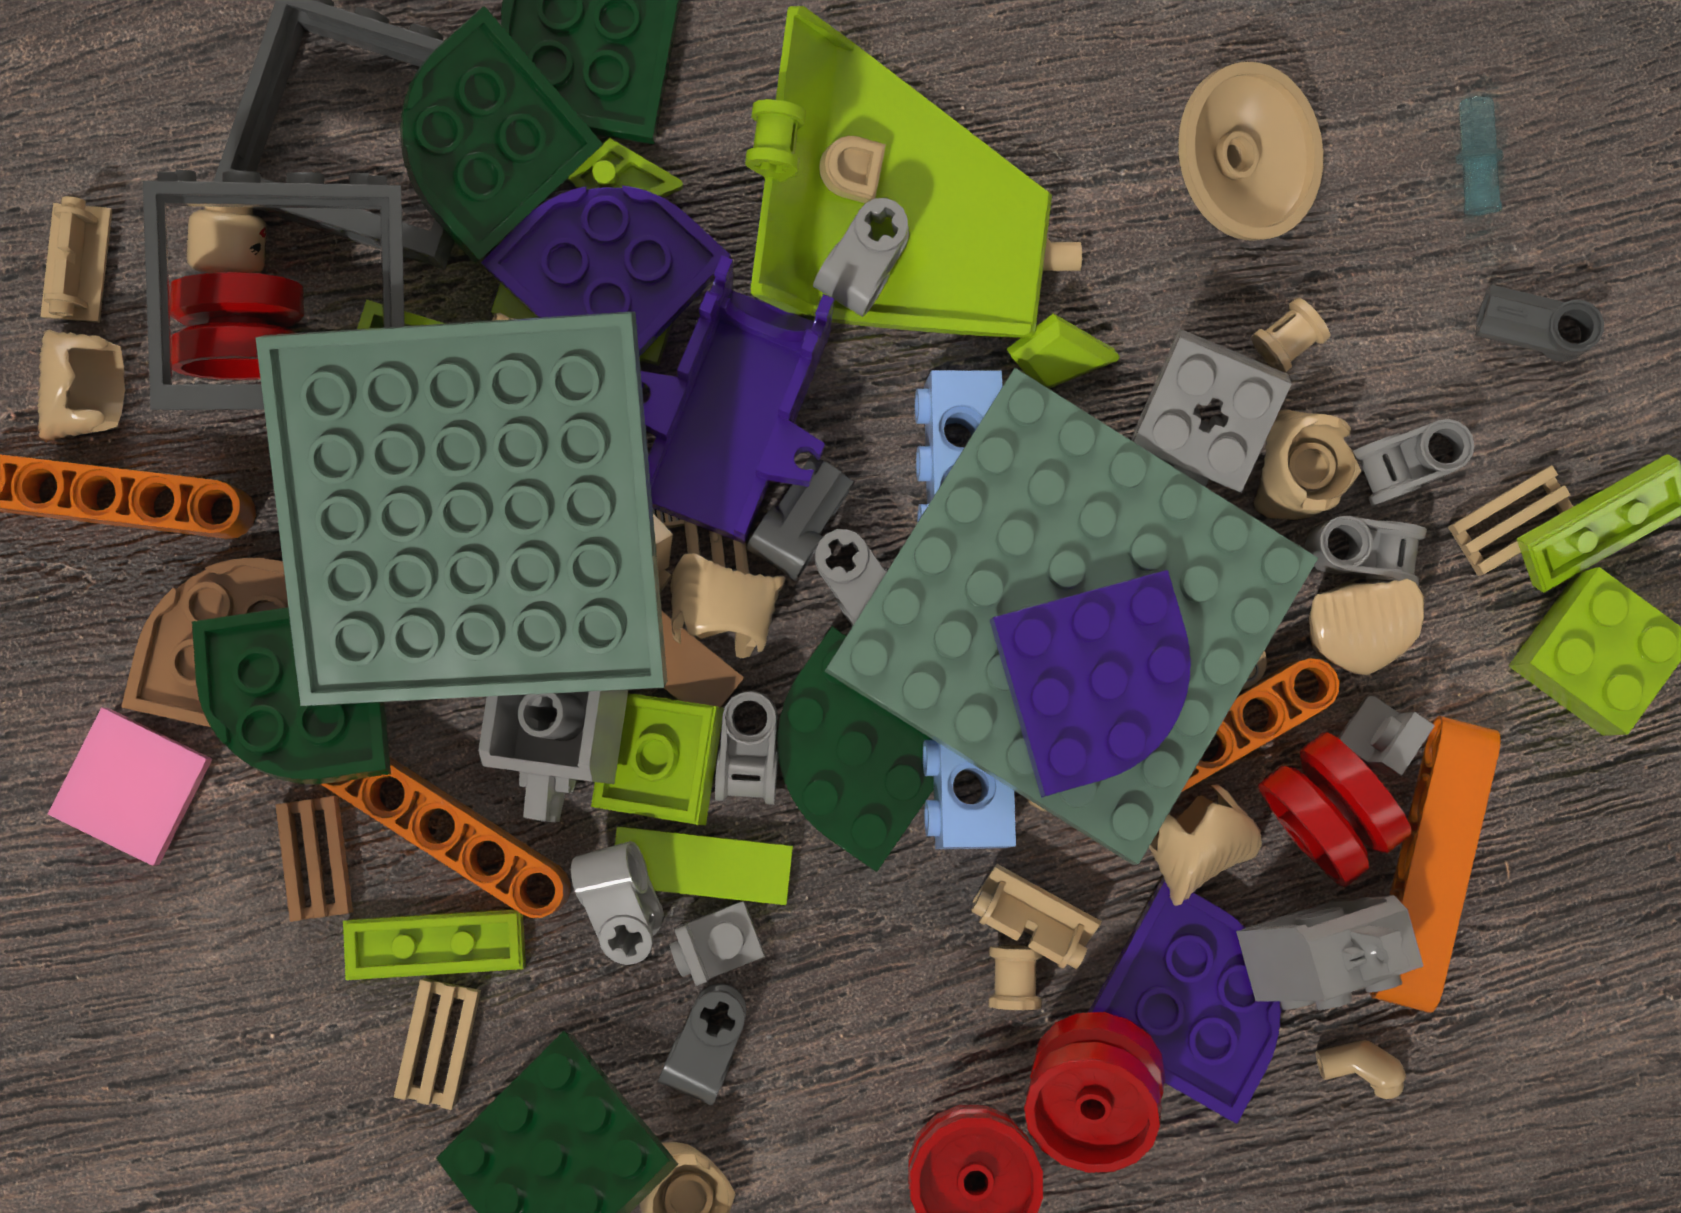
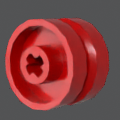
M241 272L203 273L184 276L171 281L169 286L170 316L187 326L171 336L172 370L179 374L209 379H261L256 337L295 333L287 327L293 326L304 317L303 286L297 281L280 276Z
M1323 732L1300 750L1302 769L1306 776L1295 768L1280 766L1259 783L1258 786L1268 807L1297 846L1330 879L1339 886L1347 887L1369 869L1368 853L1363 843L1373 850L1389 853L1411 835V826L1391 793L1359 756L1339 738L1329 732Z
M1106 1012L1076 1013L1055 1022L1040 1038L1033 1060L1031 1080L1024 1105L1029 1133L1044 1153L1061 1165L1083 1172H1115L1137 1163L1153 1147L1160 1128L1161 1099L1165 1083L1162 1053L1146 1031L1129 1019Z
M957 1105L934 1115L917 1133L908 1155L910 1199L916 1213H1038L1043 1200V1170L1026 1132L1008 1114L986 1105ZM981 1171L985 1180L981 1184L973 1186L970 1179L964 1183V1179L969 1172Z

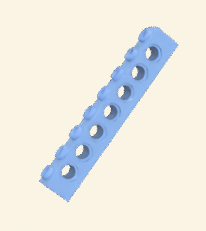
M931 370L924 384V389H916L915 421L916 424H925V446H918L916 452L917 481H926L927 504H919L917 523L965 448L954 446L947 440L944 434V426L951 423L961 424L969 430L972 436L1002 388V371ZM924 740V775L934 777V800L925 801L924 824L926 836H935V849L1015 847L1014 790L935 740ZM961 771L973 773L981 783V796L975 804H966L960 801L954 793L953 782L956 775Z

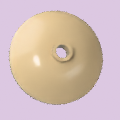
M1240 62L1220 68L1208 75L1190 96L1180 124L1179 160L1185 185L1202 215L1212 225L1227 235L1242 240L1257 241L1274 238L1288 232L1306 216L1314 203L1321 183L1323 144L1317 118L1309 101L1301 89L1287 75L1263 63Z

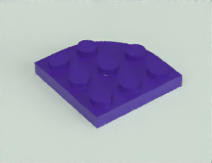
M624 185L622 188L604 187L587 189L585 186L559 194L534 209L481 263L489 273L537 318L635 311L640 357L715 279L714 273L721 255L731 258V255L680 208L654 193Z
M1168 570L999 615L989 620L1041 798L1102 781L1133 768L1160 746L1177 722L1188 692L1191 657L1186 628Z
M1163 876L1088 1012H1106L1123 1017L1146 1031L1162 1053L1165 1083L1237 1124L1273 1057L1280 1029V1001H1255L1236 931L1245 929V927L1232 915L1195 893H1192L1189 899L1184 900L1181 905L1175 906L1170 898V889Z

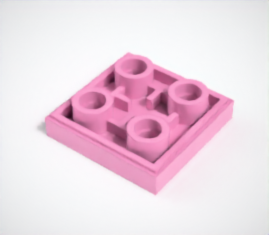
M101 707L48 815L152 866L160 865L212 758L110 708Z

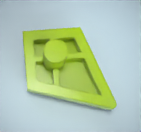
M611 138L605 141L592 156L568 177V180L575 188L585 186L587 189L604 187L622 188L624 185L649 191L662 198L683 189L682 180Z
M1054 313L1036 326L1033 336L1020 338L1007 348V351L1023 372L1048 389L1116 362L1120 357L1114 348Z

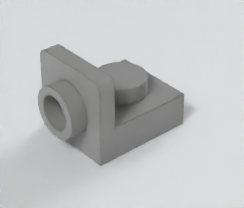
M1366 696L1338 738L1355 752L1362 761L1383 775L1402 776L1435 725L1416 712L1399 713L1375 696Z
M743 900L679 925L675 929L678 940L669 944L680 975L684 977L691 974L696 986L708 982L710 978L765 957L762 944L746 903Z

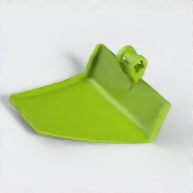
M805 6L788 7L776 100L765 99L753 103L751 118L757 122L753 148L747 150L745 165L765 177L750 288L751 294L785 312L793 313L808 320H815L816 310L824 294L813 287L815 278L832 249L841 241L858 211L865 204L831 192L821 178L820 160L826 148L838 139L846 136H857L886 144L875 198H887L896 201L904 209L908 218L909 239L905 249L890 271L884 288L867 314L862 317L834 300L832 323L960 335L1029 338L1033 336L1036 331L1052 194ZM887 217L882 224L874 221L869 224L872 228L873 240L877 242L883 235H888L891 238L896 235L893 232L891 218Z

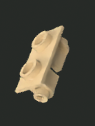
M69 196L62 197L61 204L53 203L40 317L100 323L113 209L86 206L85 200Z
M999 864L995 865L972 901L974 904L971 911L980 916L979 923L987 924L1016 941L1023 931L1032 935L1028 948L1054 961L1062 969L1066 965L1075 969L1080 966L1088 949L1085 946L1102 922Z

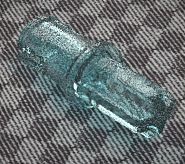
M1474 96L1462 100L1458 106L1461 153L1456 155V163L1462 165L1464 214L1487 215L1502 210L1498 161L1504 158L1503 150L1497 148L1494 101L1490 97Z

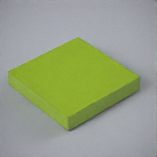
M628 693L615 783L595 782L591 807L696 825H706L724 708Z

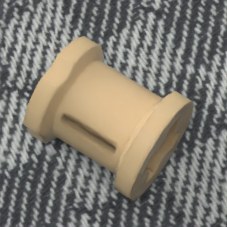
M1295 298L1290 302V311L1268 329H1259L1251 336L1256 350L1268 365L1285 373L1292 368L1291 362L1315 342L1323 344L1330 338V332L1324 320L1309 303L1301 298Z
M1025 945L990 946L989 956L995 958V994L989 997V1007L1004 1010L1041 1009L1042 998L1036 996V960L1042 958V955Z

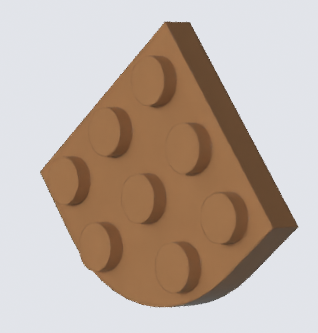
M265 558L231 559L205 567L206 570L191 577L178 588L173 587L156 605L141 631L121 707L211 727L201 708L197 693L192 621L288 607L283 562Z

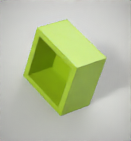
M1597 567L1582 571L1572 577L1508 666L1601 735H1628L1681 662V626L1606 571Z

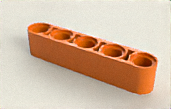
M0 454V512L223 539L238 538L246 534L253 526L256 517L255 505L247 493L218 480ZM54 475L57 481L56 493L51 500L42 503L39 492L41 484L46 478ZM112 482L116 492L115 499L108 508L100 510L97 505V494L103 485ZM171 489L174 495L173 507L168 514L157 517L154 511L155 499L160 492ZM229 496L233 504L231 516L225 522L215 524L211 514L213 504L219 498Z
M1308 658L1287 664L1259 680L1252 687L1240 691L1215 734L1218 740L1216 755L1209 761H1199L1182 792L1329 707L1339 693V679L1336 671L1327 662ZM1301 670L1313 673L1319 683V692L1316 698L1309 703L1301 700L1294 689V680ZM1251 699L1261 701L1267 707L1269 713L1266 726L1259 732L1250 730L1245 725L1242 717L1243 709Z
M1440 715L1432 723L1435 726L1426 740L1408 816L1411 835L1402 842L1390 895H1394L1408 909L1424 966L1401 974L1402 984L1397 987L1370 992V996L1374 999L1428 1013L1435 1011L1443 993L1499 756L1501 739L1500 733L1497 730Z
M391 757V774L321 784L522 915L530 918H543L558 911L568 900L570 880L567 873L558 864ZM390 777L398 779L405 790L404 800L395 810L386 808L380 799L381 785ZM440 808L446 810L455 822L454 832L446 842L436 840L428 829L431 815ZM486 841L497 843L505 854L504 865L497 874L485 872L478 863L477 853L480 846ZM534 873L547 875L555 886V895L549 905L540 906L535 904L527 894V883Z

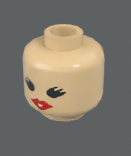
M205 207L204 210L193 212L188 222L186 258L188 265L194 270L203 273H260L265 263L267 231L265 221L259 216L253 215V207Z

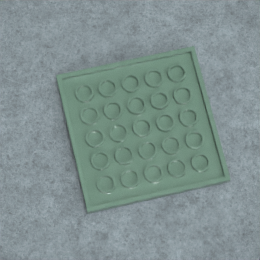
M635 311L256 337L300 706L665 687L668 680Z
M1014 368L825 672L1132 865H1139L1317 562L1318 557ZM1168 570L1186 628L1191 657L1188 692L1177 722L1160 746L1133 768L1102 781L1041 798L989 620L999 615Z

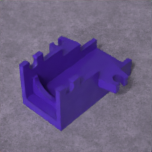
M721 255L714 273L715 279L710 292H706L699 308L700 317L677 369L678 377L641 371L642 389L650 393L649 400L643 404L646 431L656 437L648 455L652 508L745 544L770 481L809 487L814 476V470L801 469L794 460L797 455L806 452L812 454L820 461L825 443L794 424L830 336L834 298L823 294L815 313L814 322L793 313L785 312L775 306L734 291L733 259Z

